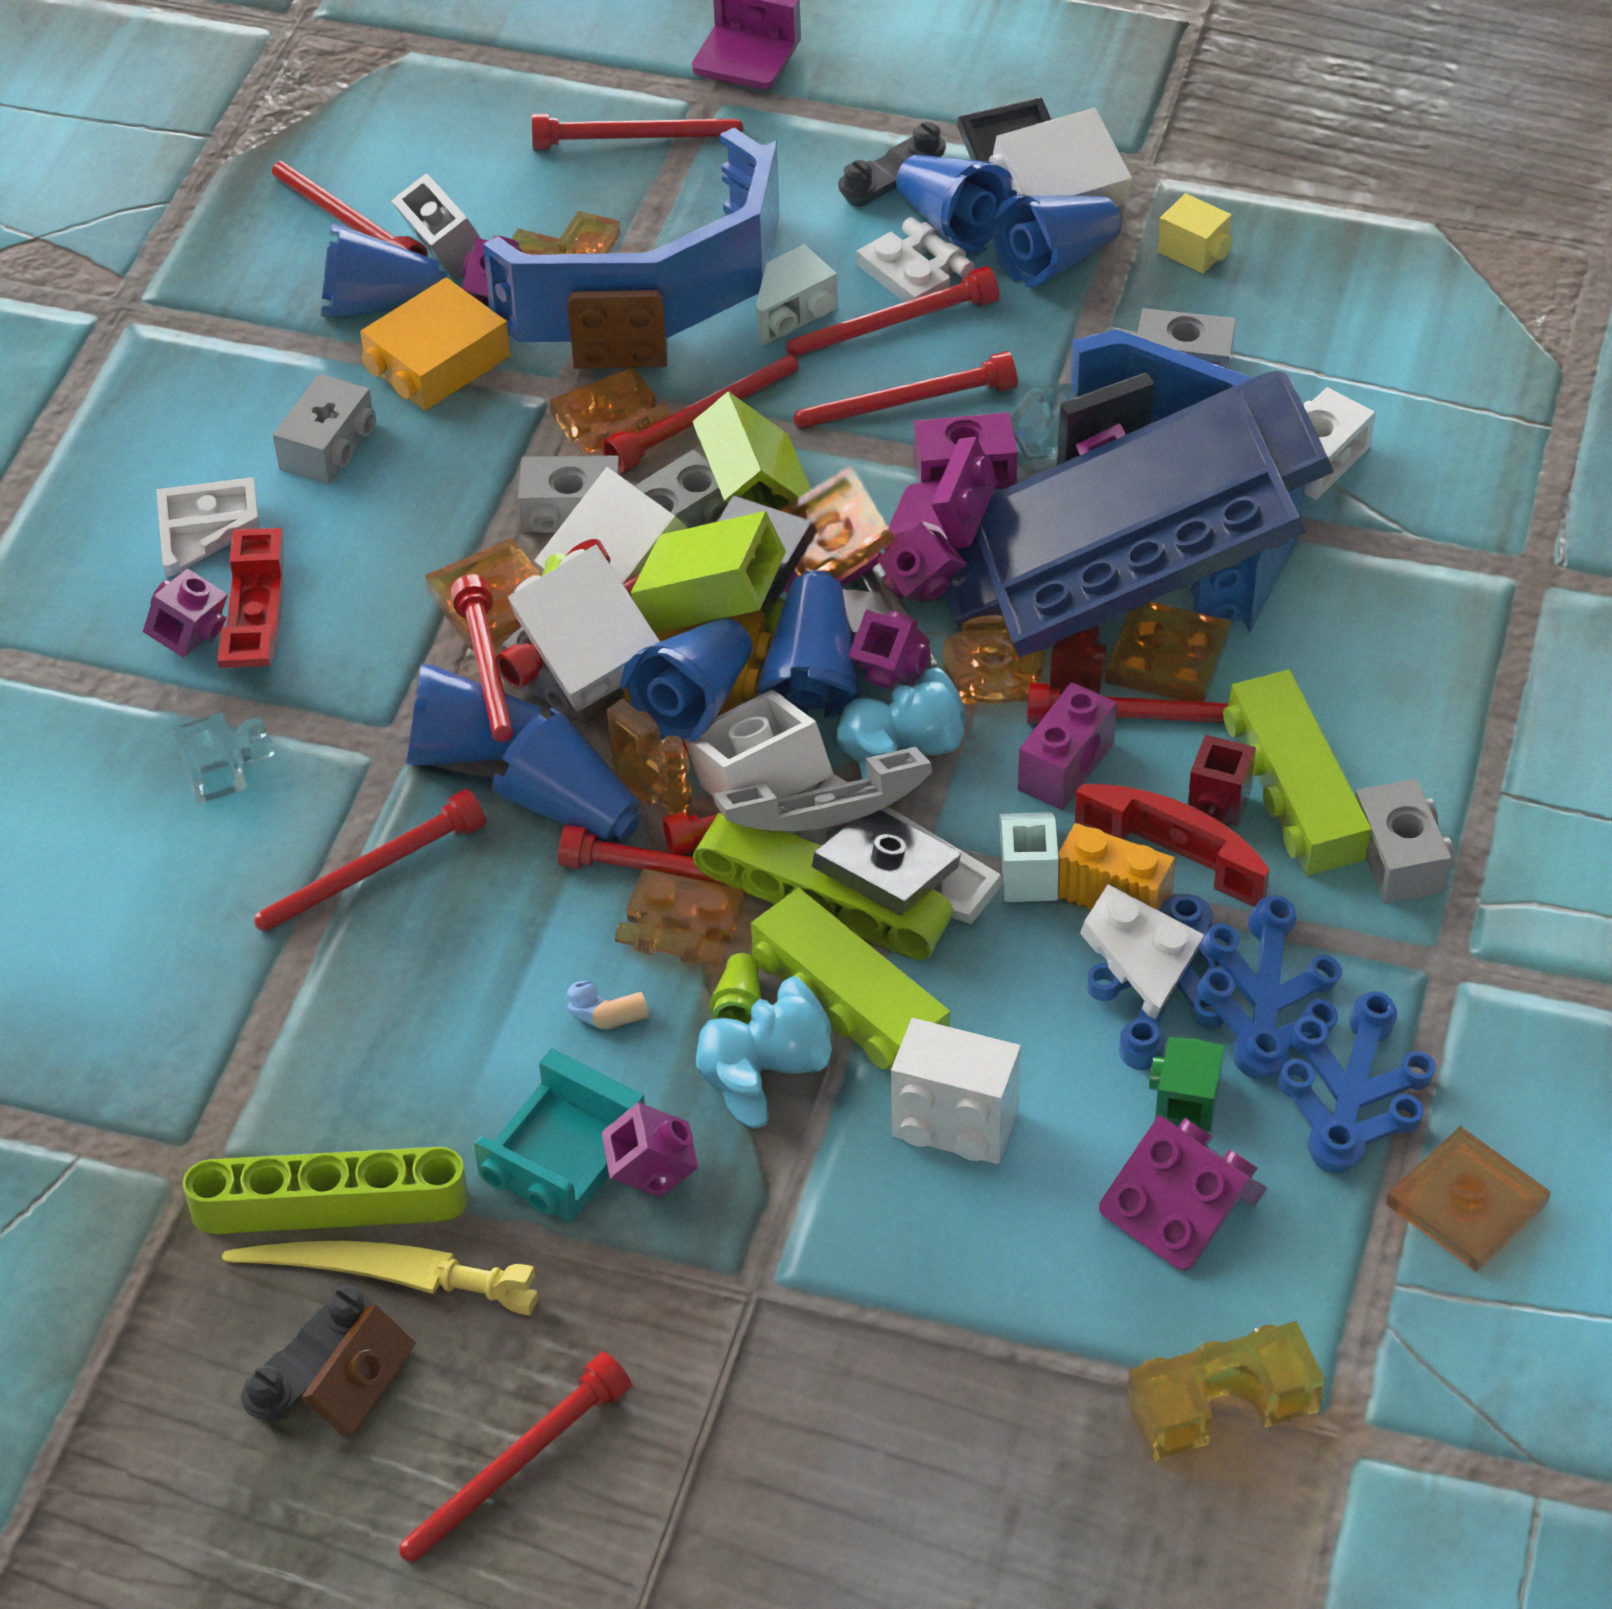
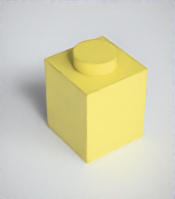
M1185 193L1160 217L1158 253L1204 274L1217 260H1223L1231 249L1233 237L1230 235L1232 214Z

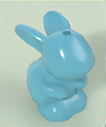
M934 667L923 672L918 680V685L915 687L899 684L892 692V703L889 705L871 698H854L843 709L836 740L842 752L859 763L862 779L868 778L866 758L912 747H917L926 756H936L956 750L965 732L963 728L966 722L964 705L950 678L941 669Z
M797 976L790 977L781 983L777 994L778 1002L774 1005H771L767 1000L758 999L752 1006V1020L749 1024L739 1020L719 1018L708 1020L700 1030L696 1068L708 1083L722 1090L727 1108L736 1120L749 1128L756 1129L765 1126L769 1119L768 1101L762 1088V1078L760 1076L762 1070H773L786 1074L819 1072L828 1066L832 1052L830 1020L818 999Z

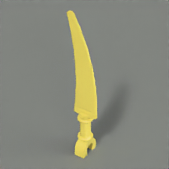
M306 1241L251 1246L228 1250L222 1254L223 1261L227 1263L275 1264L332 1270L401 1284L434 1294L439 1286H443L447 1292L458 1288L483 1293L491 1301L498 1299L510 1311L528 1316L531 1315L538 1301L537 1290L528 1289L535 1277L534 1266L514 1264L508 1266L505 1271L498 1267L487 1271L459 1265V1262L453 1259V1253L420 1247L359 1241Z

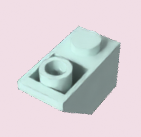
M805 244L766 264L756 303L757 342L762 346L838 308L837 273Z
M1053 813L999 814L1004 902L1058 900V847L1056 820Z

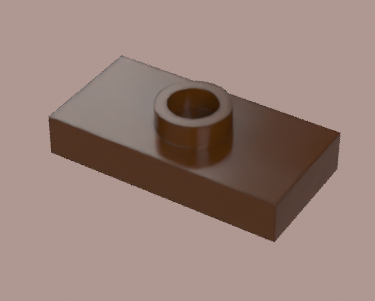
M377 1305L365 1307L301 1398L340 1435L353 1434L416 1342Z

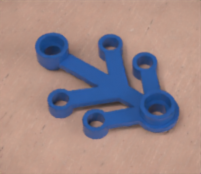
M1177 894L1166 899L1160 907V912L1204 934V937L1212 926L1213 912L1211 907L1205 900L1196 895ZM1201 942L1197 951L1198 954L1208 965V970L1217 968L1220 964L1204 952ZM1106 963L1097 964L1088 972V993L1099 1001L1112 1000L1117 997L1119 991L1132 986L1129 981L1121 984ZM1189 964L1177 983V987L1194 1009L1193 1017L1196 1023L1205 1028L1219 1027L1224 1023V1020L1217 1011L1207 1012L1202 1009L1212 1005L1205 1003L1198 995L1197 985L1201 979ZM1104 979L1109 980L1112 983L1109 985H1101L1098 984L1096 981ZM1168 1000L1156 1020L1149 1017L1141 1007L1138 1018L1126 1025L1121 1031L1119 1055L1121 1060L1129 1067L1139 1070L1152 1068L1154 1056L1163 1057L1164 1035L1159 1026ZM1142 1038V1039H1147V1040H1146V1041H1140V1040H1137V1039Z
M1279 895L1262 898L1248 917L1249 930L1260 941L1257 975L1236 950L1240 944V937L1233 927L1224 923L1215 924L1210 928L1202 941L1204 952L1211 959L1218 961L1223 969L1211 968L1204 974L1197 985L1198 995L1205 1003L1214 1007L1236 1036L1234 1042L1235 1064L1242 1073L1254 1079H1264L1281 1072L1283 1065L1288 1061V1050L1294 1047L1291 1037L1298 1020L1275 1030L1277 1012L1317 991H1330L1342 976V969L1337 960L1328 955H1318L1311 961L1305 972L1280 984L1283 944L1296 924V915L1293 904L1287 898ZM1215 938L1224 941L1227 947L1220 945ZM1317 969L1324 971L1329 978L1322 976ZM1210 982L1217 984L1222 991L1214 989ZM1235 985L1253 1007L1252 1020L1231 996ZM1323 999L1311 1001L1300 1016V1019L1307 1016L1314 1017L1313 1014L1321 1016L1325 1021L1328 1033L1338 1021L1336 1008L1330 1002ZM1309 1032L1302 1033L1308 1039L1313 1036L1316 1037Z
M1372 991L1360 996L1355 1001L1349 1018V1024L1352 1031L1356 1034L1346 1072L1325 1043L1328 1036V1029L1325 1023L1316 1017L1307 1016L1297 1021L1291 1042L1297 1051L1306 1055L1312 1066L1303 1060H1289L1283 1065L1278 1078L1280 1090L1286 1096L1293 1099L1312 1128L1308 1136V1149L1313 1161L1321 1169L1328 1172L1340 1173L1355 1166L1361 1160L1365 1151V1145L1397 1132L1403 1134L1414 1132L1418 1128L1424 1114L1423 1105L1417 1098L1402 1094L1393 1098L1387 1113L1355 1123L1359 1108L1410 1088L1415 1090L1424 1089L1430 1085L1436 1070L1435 1061L1430 1055L1421 1051H1412L1405 1055L1401 1067L1368 1079L1378 1041H1383L1390 1036L1397 1019V1009L1392 999L1382 992ZM1302 1033H1312L1318 1039H1308ZM1409 1067H1418L1425 1072V1074H1417L1413 1072ZM1314 1069L1337 1101L1333 1116L1311 1088L1315 1079ZM1297 1075L1304 1080V1082H1294L1288 1076ZM1405 1110L1409 1112L1413 1117L1405 1118L1401 1116L1397 1111ZM1330 1139L1340 1141L1343 1145L1336 1144Z

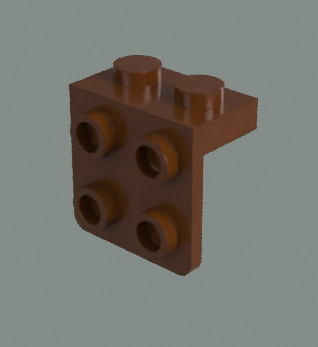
M659 291L573 292L568 296L567 306L574 369L667 367L668 338L666 339L663 295Z

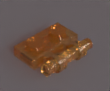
M634 367L549 399L551 415L571 442L577 440L583 455L596 450L602 452L603 439L619 431L638 433L670 416L665 404L656 406L655 394Z
M621 699L607 709L614 773L632 794L647 806L658 801L667 808L668 815L685 812L687 815L688 805L692 801V788L690 782L685 779V775L690 769L689 754L683 748L682 739L671 735L665 737L662 742L659 741L660 730L655 720L647 712H639L625 700Z
M643 868L626 908L628 922L639 925L619 922L615 933V942L634 946V951L637 953L652 955L654 951L680 956L681 962L698 966L700 961L719 965L724 954V944L709 941V939L730 944L745 905V890ZM663 929H664V930L673 931V932L683 933V934H685V935H680V934H676V933H671V932L663 931Z

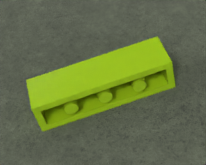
M1290 669L1232 684L1229 705L1223 710L1225 726L1231 737H1237L1242 744L1256 747L1253 777L1257 776L1263 788V800L1268 814L1271 817L1277 816L1283 828V840L1291 858H1298L1306 876L1364 861L1367 855L1372 828Z
M799 887L751 922V954L757 959L759 968L767 974L774 973L782 981L797 976L818 999L834 1031L842 1037L849 1036L860 1045L877 1067L881 1069L887 1068L891 1071L911 1018L950 1027L951 1011Z

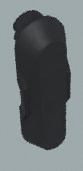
M924 122L920 126L918 125L913 128L912 137L889 149L883 157L867 162L855 160L852 164L845 166L843 169L844 175L838 182V188L847 202L852 206L861 207L896 189L898 171L904 161L911 156L927 155L942 157L946 150V142L940 137L941 130L939 126L932 122Z
M349 1285L339 1287L336 1290V1294L328 1298L327 1303L300 1329L297 1336L283 1350L276 1352L263 1366L255 1370L253 1376H249L246 1379L240 1398L243 1408L249 1415L264 1421L277 1420L304 1394L365 1307L373 1305L359 1288Z

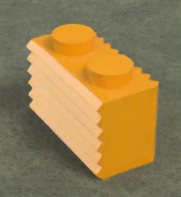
M1075 823L1058 852V899L1066 898L1068 903L1076 901L1078 907L1086 905L1087 909L1090 910L1093 909L1109 884L1159 911L1162 903L1173 894V876L1176 865L1174 863L1176 857L1156 851L1149 846L1138 845L1109 835L1097 828H1089Z

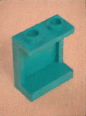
M551 1047L539 1062L541 1084L494 1141L481 1135L474 1143L478 1174L488 1185L501 1191L507 1189L526 1199L538 1212L545 1215L554 1214L572 1223L609 1176L601 1132L638 1102L645 1104L644 1094Z

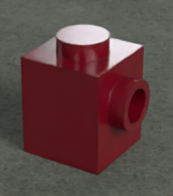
M1205 734L1190 772L1188 805L1220 822L1238 826L1252 790L1256 747Z

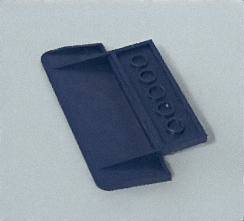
M1271 371L1261 374L993 494L971 546L957 549L967 565L948 580L951 584L945 591L955 623L962 636L1004 618L1012 643L1019 657L1022 658L1035 651L1045 650L1054 643L1078 632L1091 630L1101 622L1128 610L1141 608L1149 601L1176 589L1186 588L1195 581L1224 568L1234 567L1243 560L1272 547L1282 546L1292 538L1306 533L1288 492L1327 476L1334 471L1290 376L1282 371Z

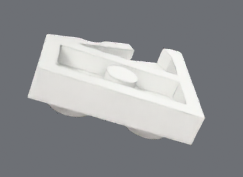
M254 477L156 489L162 563L165 577L174 576L232 544L233 530L260 528Z
M1109 884L1085 919L1080 932L1092 949L1107 960L1108 968L1122 984L1126 981L1131 983L1145 1000L1142 1009L1149 1017L1155 1020L1198 951L1204 934Z

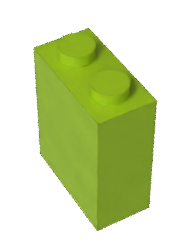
M727 392L692 421L724 501L729 503L734 495L800 518L819 506L789 435L733 394Z
M766 511L659 535L631 591L632 600L654 633L759 611L785 556L786 550Z

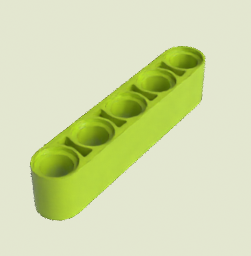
M721 812L717 814L693 854L695 865L706 876L773 904H777L799 887L863 940L915 960H925L931 956L954 914L949 900L935 890H931L900 916L811 867L814 852L821 845L786 831L762 830L743 826L726 820Z
M446 1147L209 1159L191 1166L183 1179V1188L192 1222L199 1230L210 1234L444 1222L460 1216L467 1208L469 1202L462 1158L456 1151Z

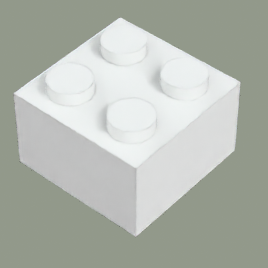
M773 689L717 716L710 728L697 740L687 743L689 738L684 739L700 786L712 796L716 792L765 782L777 799L812 791L819 782L834 775L816 721Z
M911 1018L891 1069L892 1137L903 1139L907 1143L918 1147L930 1146L957 1153L967 1160H984L1000 1164L1019 1112L1021 1045Z

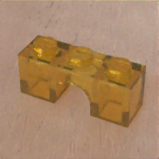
M1297 1321L1280 1326L1270 1324L1253 1330L1247 1336L1223 1343L1220 1341H1210L1204 1343L1193 1352L1169 1359L1158 1357L1145 1361L1137 1368L1129 1370L1127 1404L1152 1461L1209 1444L1212 1411L1208 1402L1218 1396L1234 1395L1247 1400L1258 1412L1264 1427L1320 1411L1325 1379Z

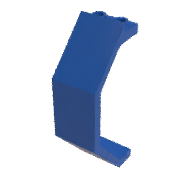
M735 128L721 133L720 142L728 147V163L721 165V170L725 173L722 175V181L729 185L730 201L723 204V212L728 215L653 251L644 253L529 255L518 251L500 237L483 243L489 309L507 321L508 335L517 342H571L567 306L568 296L571 293L656 290L663 295L667 339L759 294L766 264L771 258L780 217L777 140L762 146Z
M1115 329L1073 340L1070 400L1147 373L1155 383L1151 423H1154L1248 381L1252 377L1126 331ZM1305 485L1288 492L1300 519H1302ZM1300 535L1292 538L1282 546L1267 549L1243 560L1234 567L1224 568L1195 581L1190 588L1194 597L1193 611L1188 613V619L1195 632L1243 620L1248 631L1251 633Z

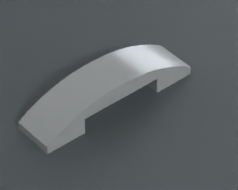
M912 747L866 758L868 778L779 799H777L765 782L713 793L715 805L726 820L743 826L771 831L816 830L851 822L889 806L920 785L932 773L931 762L918 748Z

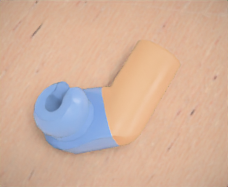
M590 981L576 982L567 991L570 1000L567 1006L573 1017L599 1029L609 1030L649 1017L648 1007L642 992L614 1000H607L597 996V989Z

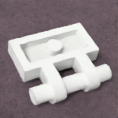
M909 217L902 225V232L909 236L908 238L902 240L890 231L856 251V265L903 302L949 288V275L955 272L962 278L968 277V272L974 270L975 267L974 263L966 258V252L962 248L955 246L951 242L946 243L939 237V232L928 222L920 223L914 217ZM929 252L935 258L929 261L922 255Z

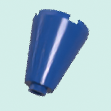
M914 155L904 161L896 178V186L900 195L936 228L945 239L955 246H959L965 252H981L987 249L983 245L992 240L993 235L1000 233V219L994 221L995 212L1004 200L1017 196V191L1011 189L1009 178H1013L1010 172L993 162Z
M1013 196L1004 200L995 212L994 221L1000 219V233L993 235L994 247L1000 264L1013 281L1022 280L1027 283L1024 287L1028 288L1040 286L1115 240L1121 229V212L1115 203L1105 196Z
M330 224L329 236H337L338 240L337 242L330 241L329 247H327L322 299L331 300V305L322 306L321 317L331 318L391 312L446 278L447 272L439 271V261L347 227Z
M808 570L802 576L792 581L757 682V694L761 692L762 695L773 689L806 715H808V709H825L824 718L842 715L846 705L854 698H859L860 694L856 664L848 657L852 648L843 588L841 583L834 579L829 572Z
M729 618L711 621L638 651L624 665L621 677L622 691L627 687L632 701L627 706L632 717L645 731L662 741L673 743L677 739L686 740L689 738L688 743L697 740L712 725L752 654V641L749 634L738 622Z
M421 664L406 764L428 766L503 760L502 758L508 747L522 729L540 714L541 707L505 693L514 734L507 742H497L492 736L481 683L433 664Z
M555 708L549 709L551 715L549 719H546L541 714L537 715L522 729L506 750L502 759L510 765L504 777L495 772L492 790L506 801L563 825L585 827L588 834L597 835V839L603 842L613 843L618 838L621 841L628 839L641 820V815L637 813L640 805L638 799L566 715Z

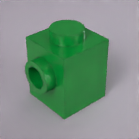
M1168 1037L1164 1058L1154 1056L1150 1074L1149 1090L1158 1091L1155 1119L1160 1115L1179 1126L1183 1119L1186 1118L1204 1131L1211 1132L1221 1081L1224 1045L1208 1043L1198 1038Z

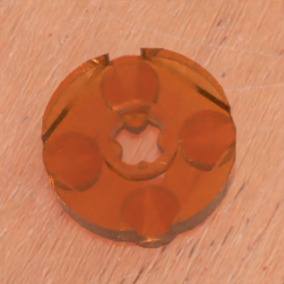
M989 615L976 617L961 624V632L954 635L952 639L950 634L943 645V672H945L956 687L962 703L1001 704L1012 701L1023 702L1028 700L1029 682H1039L1043 676L1044 650L1035 651L1020 658L1012 643L1004 616ZM997 655V659L1001 663H987V656Z

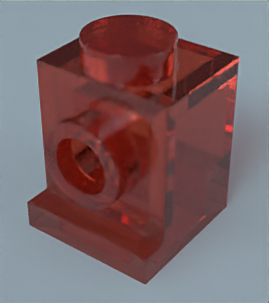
M1100 624L1091 630L1078 632L1054 643L1050 662V688L1060 689V694H1063L1072 682L1101 695L1102 675L1105 672L1108 645L1099 644Z

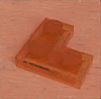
M577 211L560 239L519 228L511 239L519 242V247L522 251L529 255L609 253L620 237V221Z

